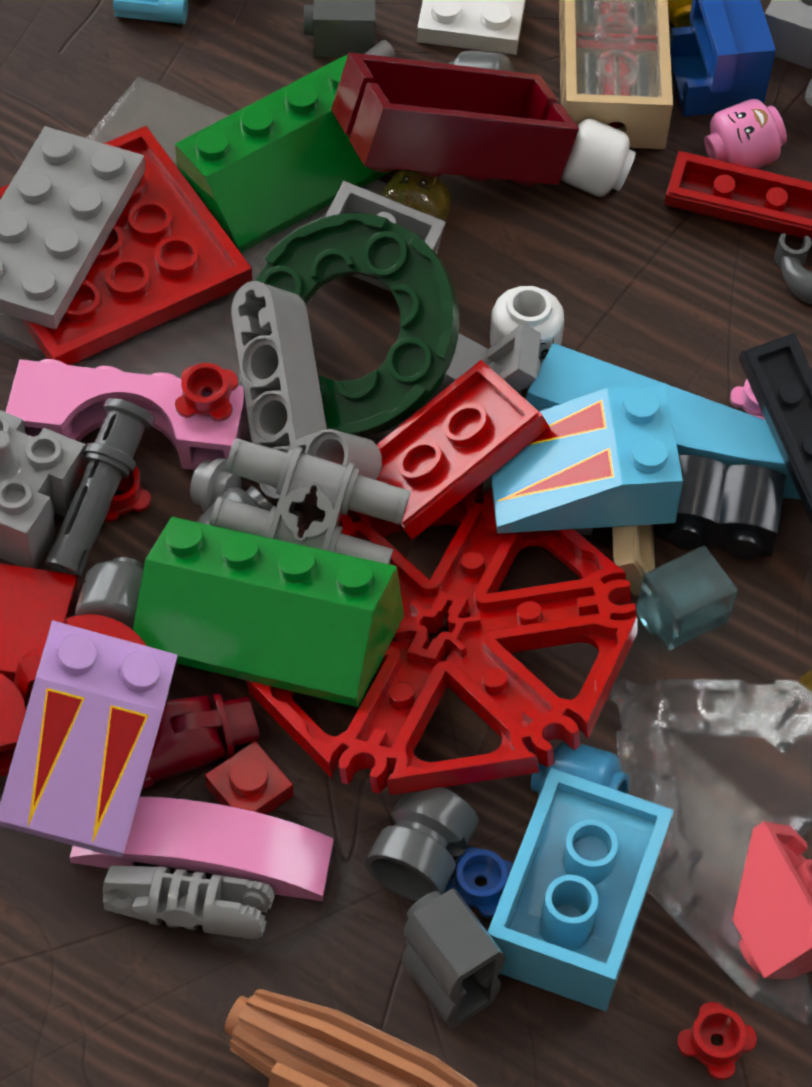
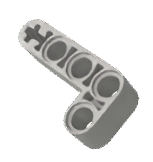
M258 281L247 282L240 287L234 296L231 315L252 443L288 453L290 448L296 449V447L303 448V453L344 466H348L349 462L353 463L356 468L360 469L359 475L376 480L382 467V456L379 447L367 438L327 429L308 314L304 301L297 294ZM259 483L261 490L267 496L279 500L280 495L276 494L277 488ZM317 487L310 493L306 501L296 503L307 506L317 505Z

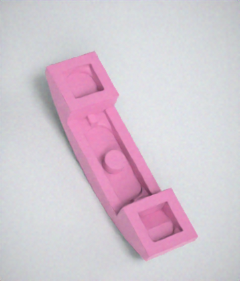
M140 796L122 858L72 846L70 861L75 864L108 869L111 865L135 866L136 862L255 880L270 884V887L274 888L273 892L276 895L323 902L334 838L293 822L236 807L186 799Z

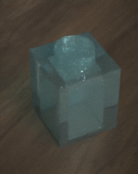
M703 545L645 573L637 602V611L644 627L652 634L657 633L670 651L729 622L738 589L706 546Z

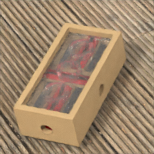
M559 0L560 101L562 106L577 126L584 119L592 118L626 133L630 139L629 148L665 149L673 109L668 0Z

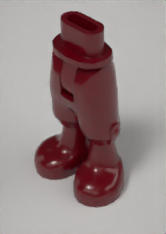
M220 694L212 695V704L208 696L166 700L142 789L149 788L155 782L205 766L222 757H231L234 755L235 746L260 741L259 729L249 696L223 701Z

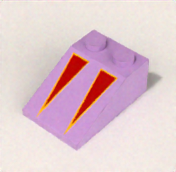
M52 620L0 801V827L122 858L178 655Z

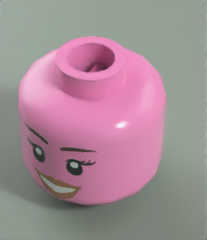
M749 99L715 113L710 121V135L704 137V145L709 158L754 169H761L775 163L781 154V146L787 142L784 122L777 109L773 105L766 106L757 99Z

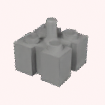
M0 410V558L17 566L37 569L57 538L54 521L55 514L62 517L66 516L76 490H78L88 465L84 455L86 446L84 443L43 428L40 434L35 437L29 436L25 432L23 419Z

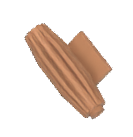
M257 989L250 998L243 995L240 996L232 1006L224 1026V1033L232 1036L229 1044L231 1047L230 1051L268 1077V1087H478L434 1055L341 1011L263 989Z

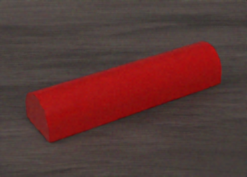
M678 151L666 192L664 206L779 234L784 233L803 239L804 236H809L812 241V182Z

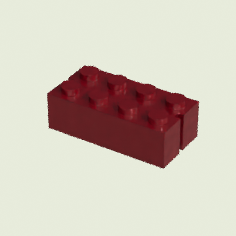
M351 52L348 53L331 108L344 133L350 137L349 141L363 165L378 172H391L393 169L417 171L429 177H439L442 174L461 175L480 182L493 178L513 180L525 186H534L536 183L558 185L579 132L578 126L562 104H556L557 97L541 75Z

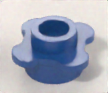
M468 847L463 856L457 858L456 874L449 881L444 893L450 889H455L465 903L477 908L483 917L493 918L513 863L503 860L493 851ZM483 878L487 884L479 887L475 884V880Z

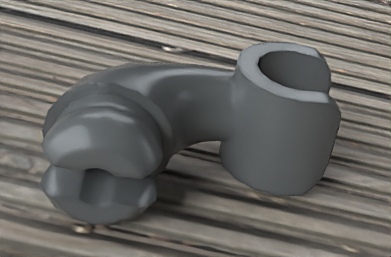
M782 233L775 250L774 261L781 268L782 276L791 292L801 301L812 305V272L803 267L811 247V238L804 236L800 250H794L785 244L786 234Z

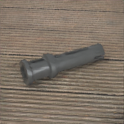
M108 398L105 401L103 410L107 413L95 442L88 443L84 451L85 461L88 463L78 490H76L56 542L45 561V564L51 566L52 569L60 573L78 575V578L82 577L90 551L98 537L111 506V501L122 478H128L129 474H132L135 470L136 462L133 460L142 435L145 430L152 429L155 422V417L144 408L118 398Z

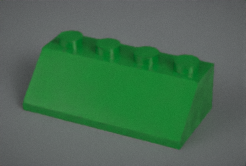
M348 54L175 143L177 168L240 253L331 205L343 181L362 188L389 173L378 172L363 165L349 141L350 137L344 133L331 111Z
M171 517L145 559L133 631L141 637L146 646L177 654V664L358 707L404 618L397 566Z

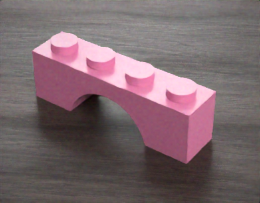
M44 359L39 362L19 360L6 408V413L23 419L25 432L29 436L35 437L40 434L43 428H46L80 442L89 433L102 426L107 414L103 410L106 399L118 398L144 408L155 417L153 428L163 433L175 446L181 467L196 470L199 464L205 460L228 459L235 438L246 441L249 427L243 386L238 385L231 393L230 403L233 407V413L228 419L218 422L214 421L210 416L197 414L190 418L180 416L175 408V401L183 392L181 379L172 374L163 372L152 375L130 373L111 366H99L96 368L71 366L54 359ZM205 391L201 395L209 397L212 391Z

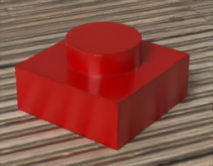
M256 741L205 774L207 789L221 805L267 815L294 796L292 782Z

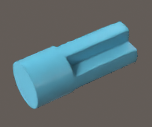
M113 0V10H115L116 17L185 24L188 14V0Z

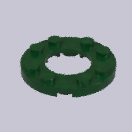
M366 213L336 214L317 219L296 229L283 238L263 258L267 263L255 281L297 294L305 304L321 286L341 276L361 274L378 279L392 291L400 308V333L398 339L390 348L387 359L378 369L359 379L335 381L318 375L327 429L360 437L376 435L389 430L412 416L435 393L443 381L444 375L449 369L455 354L460 324L459 305L453 281L438 255L417 234L378 215Z

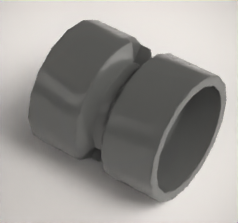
M443 787L403 793L390 813L396 824L381 830L366 858L365 866L370 875L379 884L407 900L416 902L433 891H439L441 895L444 893L455 872L456 863L454 859L463 856L478 827L479 818L475 810L465 800Z

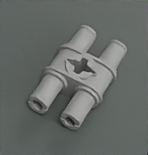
M235 438L228 456L225 472L277 488L276 494L280 495L277 507L273 506L268 511L218 496L213 507L209 525L390 564L393 549L343 534V527L338 525L341 515H347L348 510L401 525L411 491L359 475L360 469L356 468L353 463L349 462L348 466H344L305 454L301 447H296V449L290 448L288 453ZM317 487V507L325 511V518L312 521L303 535L304 525L301 524L303 514L294 510L295 503L306 501L310 493Z

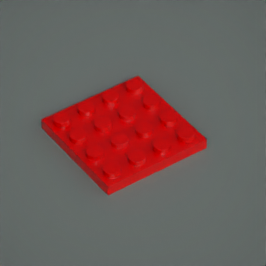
M147 126L104 143L144 155L146 170L58 327L55 330L21 319L47 359L58 360L66 365L75 364L237 290L247 282H252L251 266ZM10 184L0 188V199Z

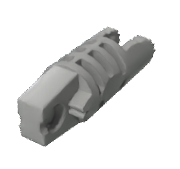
M111 865L103 884L104 909L107 911L148 921L151 925L159 926L162 920H164L167 927H185L186 930L196 931L198 926L202 925L204 933L253 940L263 936L267 921H265L266 916L261 913H267V909H271L275 892H273L274 888L270 887V884L250 881L248 879L213 874L209 880L204 872L195 871L194 873H188L185 869H176L174 874H170L169 867Z

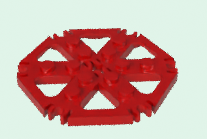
M483 485L476 487L429 526L449 524L458 527L430 580L384 539L391 533L403 531L397 524L348 510L349 515L342 514L338 525L343 527V534L393 549L390 565L397 566L404 618L375 673L378 675L348 729L338 736L328 735L293 700L295 692L246 680L250 695L331 779L335 769L339 766L341 782L343 784L349 785L357 771L372 769L369 775L372 792L380 793L388 785L389 795H397L438 787H449L539 773L538 763L546 767L554 764L553 747L548 741L554 739L563 740L569 747L575 750L580 747L579 730L589 739L638 634L635 603L625 604L631 602L630 582L626 580V572L574 529L497 533L492 488L486 491L484 495ZM533 545L542 546L549 550L581 578L580 580L498 592L518 552L525 547ZM448 620L449 632H441L437 638H433L431 643H429L428 633L438 632L440 627H444ZM573 643L591 644L599 652L579 695L572 700L559 698L511 654ZM447 687L502 739L498 749L483 755L425 762L418 759L414 754V750Z

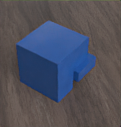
M692 0L689 17L691 26L671 28L670 32L671 74L682 115L715 114L718 111L749 99H757L764 103L776 49L761 1Z

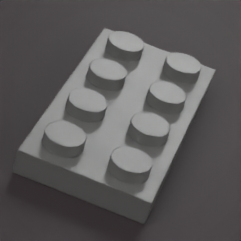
M44 126L0 199V313L56 330L146 170L144 155Z

